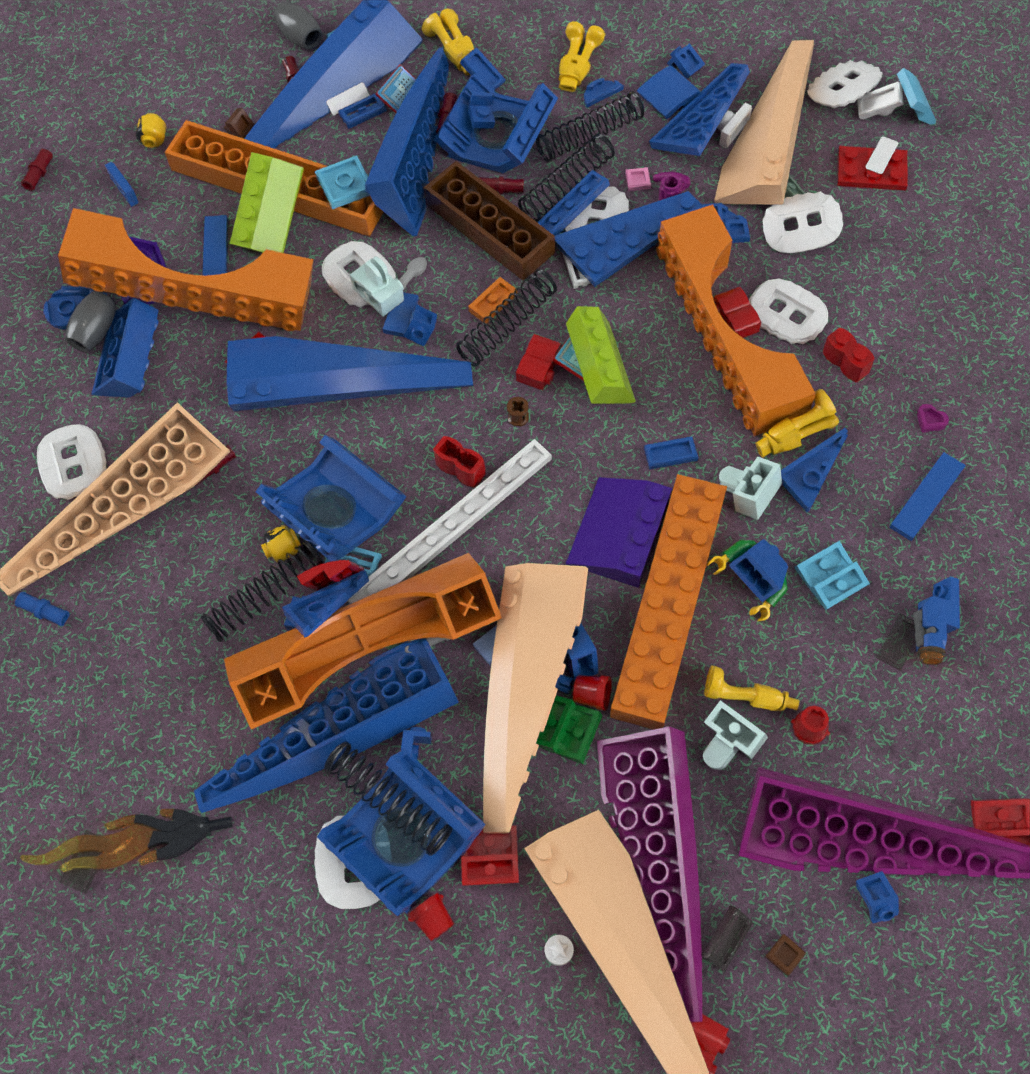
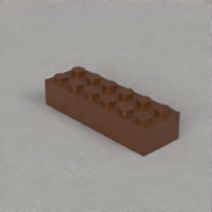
M455 161L424 187L425 201L429 208L522 281L555 254V236L459 162Z

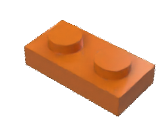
M499 277L468 306L469 312L483 322L484 317L489 316L491 311H496V306L502 305V301L508 299V295L514 293L516 288ZM511 295L510 299L513 300L515 298V295ZM502 306L497 311L500 312L503 309ZM496 312L492 313L491 317L496 316ZM486 319L485 323L487 324L490 321V319Z

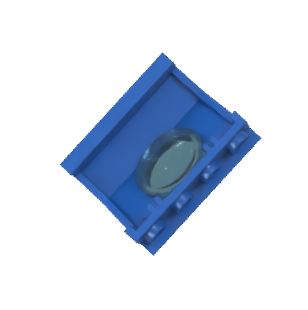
M475 73L470 76L434 141L448 153L447 157L505 173L523 164L558 97L544 83L536 87L529 101L501 95L494 92ZM471 93H493L494 98L491 106L495 121L501 122L505 127V135L499 143L483 140L479 135L482 128H472L468 112Z
M324 435L319 442L324 448L309 467L277 488L261 484L256 493L263 498L261 500L262 505L304 540L309 541L317 551L331 562L340 560L381 530L407 496L336 439Z
M406 749L389 758L385 764L389 767L381 780L364 796V799L372 797L382 780L390 776L387 786L372 802V806L381 803L384 795L392 785L399 783L394 794L382 805L380 812L384 813L389 810L396 797L403 790L407 789L405 797L390 812L389 820L397 817L405 803L415 796V801L411 807L399 818L397 827L405 824L416 807L424 803L419 814L408 824L405 833L408 834L413 831L422 817L429 810H432L431 816L417 830L414 841L424 836L432 822L437 817H440L439 823L425 838L422 847H427L433 837L446 824L452 827V832L444 845L434 855L428 856L426 850L420 849L421 841L412 843V835L404 836V828L396 829L395 821L387 822V814L379 815V807L373 809L370 807V801L364 802L362 799L344 817L323 828L317 836L325 847L344 863L345 867L352 871L365 884L366 888L372 891L397 917L403 912L408 913L461 856L465 854L486 825Z

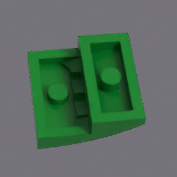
M556 695L544 732H539L536 744L542 749L583 764L603 715L600 711L576 705L573 700Z

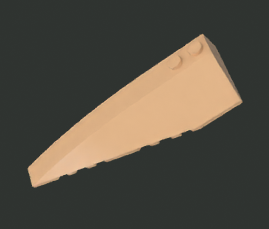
M796 40L791 42L754 108L749 121H747L722 166L714 200L715 203L783 205L814 40Z
M524 563L505 567L499 607L502 618L497 620L486 714L483 779V822L486 824L483 832L486 834L510 832L521 799L518 795L523 783L527 782L530 773L527 771L531 756L536 755L539 746L536 744L539 732H544L558 690L555 687L557 679L564 673L566 665L563 662L567 650L572 649L575 640L572 637L576 626H580L588 575V568L585 566Z
M597 810L557 828L524 848L666 1073L709 1074L631 857L601 812Z

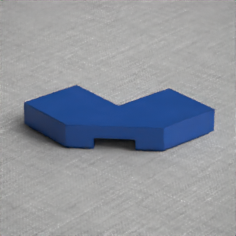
M722 203L702 204L703 208L714 205L732 238V243L750 241L747 219L732 213Z

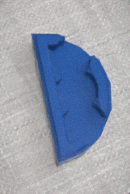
M604 78L594 80L586 87L584 103L588 108L622 91L624 86L616 80L614 82L604 81Z

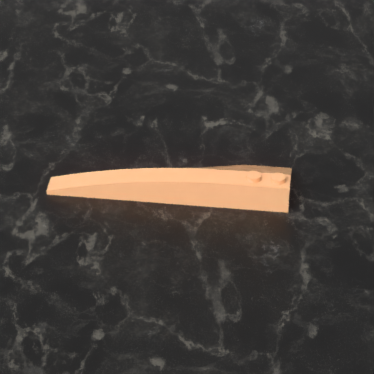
M177 402L0 569V588L10 597L188 491L228 455L230 450Z

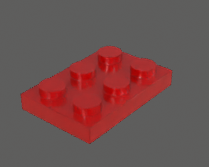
M839 146L837 186L906 191L908 186L907 150L895 149L882 174L866 169V165L875 148Z

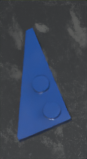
M846 428L781 470L782 485L806 512L810 511L848 436Z
M365 570L360 571L283 606L284 615L304 638L308 637L369 582L367 572Z

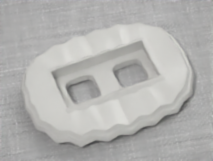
M850 60L845 64L840 62L836 67H830L827 72H822L820 77L815 78L814 82L809 84L807 92L813 101L823 106L832 108L845 107L849 103H854L858 98H862L872 88H875L881 80L883 72H880L879 67H874L872 64H866L863 61L856 63ZM851 74L860 75L855 79L847 78ZM837 84L844 86L838 91L832 89Z
M607 187L595 199L606 202V209H592L591 203L565 228L566 232L587 225L590 218L603 220L629 211V200L626 198L625 193L620 192L616 187Z
M808 192L803 195L796 194L793 197L784 198L783 205L773 204L766 209L762 220L763 232L767 243L774 250L781 253H797L824 247L836 240L843 227L839 203L831 195H825L822 192L814 194ZM819 213L822 223L816 226H809L807 216ZM796 218L798 229L785 231L784 220Z
M350 241L334 249L324 259L322 264V276L333 292L338 294L349 305H356L360 308L370 304L352 288L350 274L344 269V266L352 261H356L362 266L377 256L385 263L388 274L393 279L396 278V273L377 250L364 242Z
M780 278L767 280L753 292L749 299L750 304L754 307L761 320L760 328L766 330L770 335H775L780 340L788 341L790 344H805L809 340H815L828 323V310L820 298L791 281ZM775 299L786 304V307L780 313L769 308ZM794 311H799L806 316L801 324H796L789 319Z
M77 424L58 428L45 435L38 445L37 463L39 473L47 492L56 499L70 500L73 497H78L107 469V461L102 443L96 432L87 426ZM75 445L77 455L63 459L61 450ZM80 465L83 471L82 476L68 479L67 469Z
M336 816L331 821L325 823L322 829L344 816ZM381 823L376 832V847L379 853L391 862L387 829ZM317 838L314 865L318 889L325 901L340 909H357L371 906L378 902L380 899L367 889L362 881L345 882L344 870L346 867L344 863Z

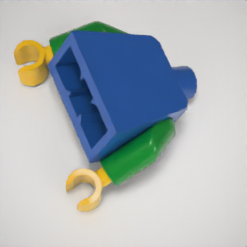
M765 539L758 543L754 540H739L725 550L722 557L715 556L706 565L708 566L715 562L718 565V570L713 575H716L726 568L727 562H730L729 566L761 602L764 601L762 605L754 606L750 609V616L760 611L761 617L757 622L767 620L770 617L769 608H774L788 589L786 580L788 565L779 555L778 547L770 545Z

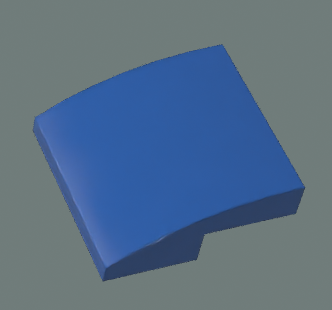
M670 65L647 80L637 92L664 118L668 119L681 106H687L700 93V90Z

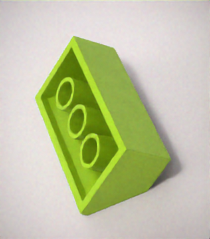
M251 152L230 244L263 253L266 249L284 253L304 171L303 167L274 157Z
M577 306L566 322V326L591 404L634 403L636 400L609 321L599 307Z

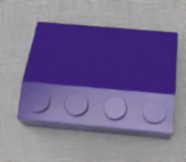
M599 477L566 565L585 566L588 568V572L639 588L670 502L672 488L647 480Z

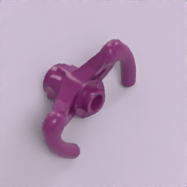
M661 172L653 175V181L660 182L659 201L681 194L682 191L691 185L690 178L681 173Z

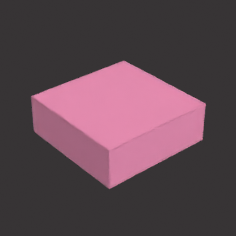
M648 167L625 170L628 191L651 189Z

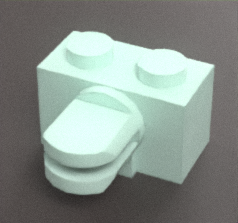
M373 257L350 274L352 288L382 316H385L404 301V287L397 278L393 279L388 274L387 266L379 257Z
M757 456L751 467L746 466L744 471L731 466H727L720 471V485L727 486L726 491L733 493L735 511L756 520L760 518L782 484L780 464Z
M720 700L704 721L717 734L704 750L703 758L709 767L715 770H722L739 750L752 759L768 737L763 731Z

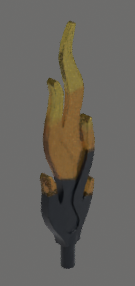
M162 809L159 812L160 815L173 821H165L148 815L134 814L124 816L104 824L106 830L110 831L131 826L121 832L102 836H75L46 854L37 856L21 855L20 859L33 865H48L75 853L98 851L102 852L99 856L70 859L60 866V870L66 872L73 868L110 869L121 866L156 846L167 845L142 856L139 859V863L146 865L155 861L179 857L196 846L201 840L210 836L211 831L232 828L233 822L231 816L210 820L208 817H200L184 810Z

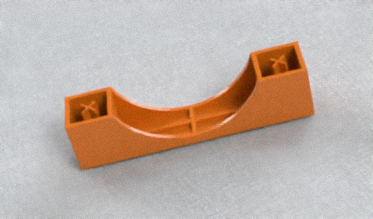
M714 205L661 221L660 232H658L659 245L656 247L658 258L660 260L664 259L666 273L669 278L673 277L677 295H682L684 298L685 310L687 314H692L696 332H701L703 335L704 347L707 352L711 351L715 369L717 371L720 370L723 374L724 387L726 390H731L735 408L742 411L745 428L747 430L751 429L753 435L757 436L768 432L770 428L786 417L792 419L810 411L816 393L795 354L775 352L750 343L727 325L716 308L711 288L718 276L728 267L732 238Z
M76 208L72 210L58 254L63 283H67L70 286L91 288L97 292L115 293L121 297L139 298L146 302L163 303L170 307L178 306L194 312L202 311L218 317L226 316L242 322H255L266 327L283 328L286 331H301L313 269V259L266 249L250 264L228 273L206 276L180 273L165 268L145 256L129 238L122 218Z
M467 553L338 609L308 637L304 638L294 628L224 659L229 684L250 729H254L303 707L309 695L324 680L347 664L371 652L400 642L421 638H447L454 640L502 617L485 572L473 557Z

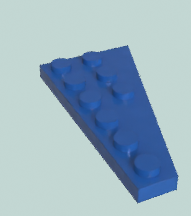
M731 63L649 140L651 148L700 156L749 75L748 65Z
M687 191L555 235V246L596 287L659 242L658 232H660L661 221L701 209L703 205Z

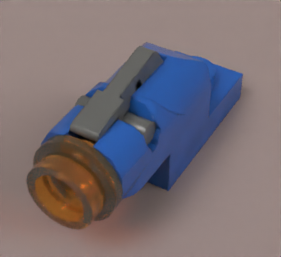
M948 577L934 584L933 596L918 602V611L913 613L916 631V652L920 657V662L923 664H941L946 656L947 633L960 628L959 579Z

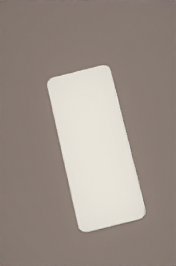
M360 83L327 100V105L334 116L338 114V110L370 95L364 83Z
M881 137L866 165V169L882 174L898 142Z

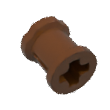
M513 397L508 401V422L511 425L521 427L528 422L529 405L526 399Z

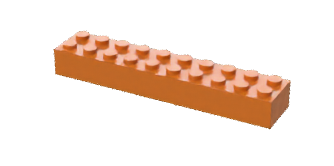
M188 120L184 122L164 152L172 171L241 194L251 152L274 157L303 167L304 171L294 212L369 237L384 213L374 204L370 195L332 210L315 175L316 170L327 167L326 165Z
M677 474L615 692L610 718L653 730L664 728L727 486Z

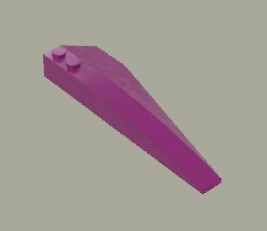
M665 727L597 741L601 796L604 804L613 802L615 815L608 817L611 828L618 827L620 841L631 857L690 1022H702L700 896L685 732L672 727Z
M760 767L757 769L738 856L793 871H804V862L818 864V872H831V866L845 868L848 873H860V871H874L878 873L883 871L884 874L924 875V873H933L939 876L963 874L969 877L994 875L997 878L1030 879L1029 845L872 797Z

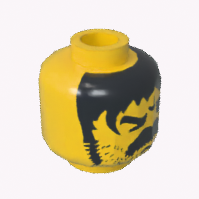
M154 113L141 116L137 123V140L148 148L162 145L165 140L166 123L160 116Z
M285 525L264 534L265 543L261 545L267 559L273 557L276 562H278V559L286 560L287 553L295 556L298 553L295 547L301 546L294 530L288 529Z

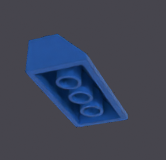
M132 298L115 311L113 322L105 336L91 395L130 398L142 391L145 384L143 379L144 373L149 366V351L154 344L152 337L159 322L157 320L158 309L136 298Z

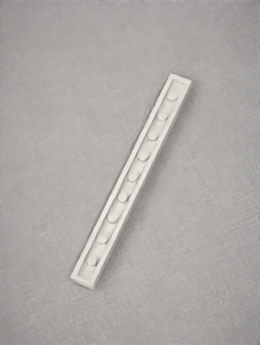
M535 439L371 574L368 577L369 582L347 602L352 604L411 578L552 459V455Z

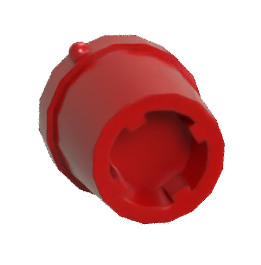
M606 675L577 676L573 687V701L594 707L597 710L606 711L611 698V677Z
M809 706L797 714L795 719L791 720L794 735L804 744H819L826 736L830 735L828 731V714L819 706Z
M439 893L428 898L408 914V921L415 922L430 941L435 940L454 925L443 903L444 896Z

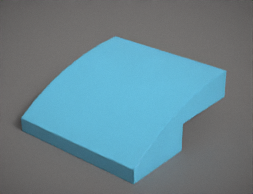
M903 68L897 73V76L910 107L915 110L919 120L930 125L935 124V117L919 80L914 74Z
M840 541L794 567L825 609L832 607L870 584L857 561L854 563L851 561Z

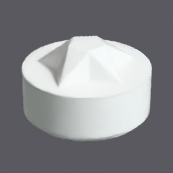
M555 935L548 939L545 944V956L551 964L563 966L572 959L573 944L566 936Z

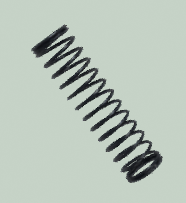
M631 91L627 96L622 95L619 100L614 99L612 103L607 102L604 107L599 106L597 110L592 109L589 114L583 113L582 117L577 116L574 121L568 120L567 125L562 123L559 128L553 127L552 132L547 130L544 135L539 134L536 138V145L540 155H545L540 144L541 138L549 155V159L547 157L545 159L543 156L544 160L550 162L552 159H555L556 155L553 146L546 137L548 132L552 134L555 149H557L554 138L558 142L561 153L558 150L557 152L560 156H563L561 143L564 147L565 145L562 135L568 144L569 150L565 147L566 151L570 152L571 150L569 141L561 130L563 125L567 127V134L571 143L569 130L572 133L576 146L573 143L572 145L575 149H578L577 138L579 140L580 138L576 126L584 140V143L581 140L580 143L584 145L586 143L584 134L587 136L584 123L589 129L591 137H593L592 131L594 132L591 119L594 121L598 133L601 134L599 127L602 129L599 121L600 116L606 127V133L603 129L602 132L607 135V124L609 125L606 112L609 114L614 129L610 127V130L615 131L614 120L616 121L613 107L621 121V126L618 123L617 125L622 128V118L626 124H630L631 112L636 114V119L631 115L634 121L644 117L642 100L636 92ZM631 94L636 98L639 104L641 116L638 115L637 110L633 102L631 101ZM623 97L626 98L627 108L621 102V98ZM615 101L619 102V111L613 105ZM608 104L611 105L612 115L606 109ZM621 105L624 107L627 113L629 122H627L624 119L621 110ZM600 108L604 109L605 120L603 116L598 112ZM593 111L596 112L597 122L591 116ZM585 115L589 116V123L591 129L588 123L583 119ZM578 118L582 120L581 122L583 131L580 128V126L576 123V120ZM569 122L574 123L576 136L572 129L569 127ZM554 129L559 130L561 143L554 134Z
M595 134L589 142L584 144V147H580L578 152H574L572 157H568L566 162L561 163L560 167L554 169L553 173H549L547 178H543L541 183H538L535 188L529 191V194H525L518 200L519 209L525 214H530L525 205V202H527L537 215V219L534 218L533 220L538 222L541 219V215L545 216L547 210H551L553 204H557L552 202L546 195L543 185L554 193L559 202V199L561 200L562 198L552 189L549 180L554 182L565 196L567 192L558 184L555 175L562 178L571 191L574 187H571L563 177L561 170L567 172L577 185L579 182L569 172L567 164L572 166L583 179L584 176L575 167L573 159L580 162L581 166L589 173L588 168L580 160L579 154L585 156L596 172L595 168L600 169L602 167L601 163L606 164L608 162L607 159H612L615 156L614 146L611 141L602 134ZM595 138L607 144L611 150V156H607L605 151L596 144ZM591 144H593V147L595 148L598 154L602 152L604 153V158L606 159L605 162L601 161L598 155L592 150ZM585 149L591 151L593 156L599 160V167L595 166L586 155ZM559 169L560 175L555 173L556 170ZM547 180L548 185L543 184V182ZM539 185H541L542 191L537 189ZM535 190L536 196L532 195L531 192ZM537 191L541 192L549 200L551 208L543 204ZM531 196L542 204L545 214L539 212L537 206L532 202Z
M536 269L533 275L528 276L527 281L521 283V287H516L514 293H510L508 299L502 301V305L496 306V311H491L489 316L484 317L483 322L477 324V328L471 330V334L465 335L464 340L456 344V349L464 360L468 359L461 350L460 345L468 349L470 354H473L477 363L472 362V366H478L480 361L483 362V355L477 349L479 346L474 338L488 351V354L485 352L483 354L489 356L490 351L485 345V340L480 332L491 340L494 348L491 346L489 348L495 350L496 344L486 326L491 328L501 340L500 342L498 340L495 341L502 344V337L497 332L498 329L492 320L502 326L507 336L501 335L508 338L509 333L499 314L510 322L513 330L510 328L508 330L514 332V324L521 326L520 318L527 320V313H534L533 307L540 308V302H546V296L551 297L552 294L556 293L557 285L554 279L546 271ZM536 272L543 274L550 281L554 291L551 290L544 280L537 277ZM533 277L535 284L528 282L529 279ZM541 282H543L549 289L548 291H546L548 294L544 293L541 290V288L544 287ZM524 283H527L529 290L522 288ZM529 284L541 292L544 301L537 299ZM521 289L523 296L517 294L516 291ZM523 290L534 297L538 306L529 303ZM511 295H515L517 302L510 299ZM517 296L521 297L524 301L527 302V304L532 309V312H529L527 310L525 311L522 308L523 306L519 302ZM508 301L511 308L505 306L504 302ZM511 302L516 304L524 312L526 318H523L521 316L519 318ZM502 306L505 315L497 311L499 307ZM505 308L517 317L519 324L516 322L513 324ZM496 312L499 321L491 317V314ZM489 318L493 327L486 324L485 320ZM483 324L487 333L480 330L479 325ZM474 330H477L481 340L472 335ZM468 336L471 337L474 345L466 341Z
M305 540L302 543L305 552L295 547V550L300 551L314 567L316 565L311 560L313 557L318 561V563L316 562L317 566L324 563L319 553L309 541ZM298 553L296 554L297 559L292 554H286V558L289 565L285 561L278 559V565L281 571L275 566L270 565V571L274 579L267 572L262 571L261 574L265 584L257 577H254L253 581L257 590L250 584L245 583V588L250 598L242 590L237 589V595L243 606L231 595L228 596V599L234 611L226 603L220 601V607L224 612L226 618L216 608L212 607L211 611L217 623L221 626V622L219 621L215 612L232 628L233 631L237 630L236 627L229 622L230 618L223 607L224 605L242 625H245L243 619L239 618L236 615V613L238 614V611L235 608L231 599H233L241 607V609L251 619H253L252 614L245 609L246 604L244 603L240 593L255 607V609L259 613L262 612L261 609L257 605H255L256 603L248 587H250L260 597V599L267 605V607H270L268 601H266L265 598L262 597L263 594L256 580L271 594V596L276 601H278V598L276 597V595L273 594L271 587L268 584L264 574L267 575L275 583V585L282 591L284 595H286L285 590L280 586L279 581L275 576L272 568H274L286 580V582L292 587V589H294L293 584L288 580L287 575L284 569L282 568L280 562H282L297 577L298 575L295 572V569L290 559L288 558V555L291 558H293L304 571H307L306 568L303 566V563ZM203 613V616L201 615V619L219 642L223 641L219 631L225 637H228L227 632L224 629L222 630L207 614Z
M347 741L338 745L327 758L324 765L325 770L331 775L337 774L338 781H345L346 788L354 787V795L362 794V801H370L371 808L379 807V815L387 814V822L395 821L396 829L404 828V836L412 835V843L421 841L420 849L426 850L428 856L434 855L451 835L452 827L446 824L433 837L429 845L423 848L425 838L437 826L440 817H437L432 822L424 836L414 841L417 830L428 820L432 810H429L422 817L413 831L406 834L408 824L419 814L424 803L416 807L405 824L397 827L399 818L411 807L415 801V796L405 803L397 817L389 820L390 812L405 797L407 789L403 790L396 797L389 810L381 813L382 805L394 794L399 783L392 785L384 795L381 803L372 806L373 799L387 786L390 776L382 780L372 797L364 799L365 792L379 779L382 769L376 771L367 782L364 790L357 793V785L372 771L374 763L368 764L357 778L355 784L348 786V779L362 767L366 756H362L356 761L346 778L340 779V772L355 759L358 749L350 752L351 743ZM346 747L341 757L334 763L338 754ZM353 753H355L353 757L350 759V761L344 766L349 757ZM362 760L360 765L354 770L357 764ZM340 766V768H339V770H338L337 772H332L333 770H335L336 768H338V767Z

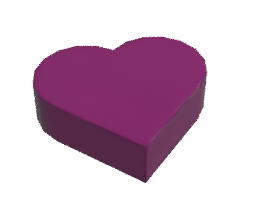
M923 404L917 411V418L922 433L943 430L948 425V415L943 411H937L931 404Z

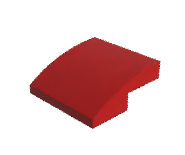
M350 560L331 561L315 566L301 573L297 578L303 586L318 591L332 581L338 582L363 571L364 568Z
M1029 798L971 800L974 828L1030 846Z
M511 826L509 833L486 834L483 832V829L465 854L461 856L462 886L519 883L517 826Z

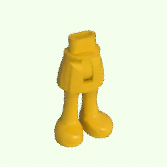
M453 9L442 10L440 17L437 13L431 14L423 22L422 32L427 37L437 35L444 46L447 58L459 71H463L466 76L470 75L460 62L461 59L474 50L470 37H463L457 26L459 21L458 15ZM446 30L451 32L454 40L451 39Z
M573 21L567 25L565 30L566 36L570 41V49L567 55L561 59L559 69V88L568 92H575L576 87L580 86L591 67L589 63L590 55L595 48L602 44L605 37L604 30L594 25L588 28L585 38L584 27L580 23ZM585 38V46L582 51L581 56L577 55L579 48L582 45Z
M823 389L815 391V406L810 411L792 419L786 417L770 428L768 433H764L763 439L755 443L758 453L762 458L770 453L776 455L802 446L801 439L824 429H832L839 424V420L835 415L836 408Z
M713 665L709 668L704 689V696L708 698L749 701L750 705L755 708L771 711H784L785 708L797 710L799 707V700L789 697L788 691L781 693L776 688L759 683H754V687L731 686L724 681L722 668Z

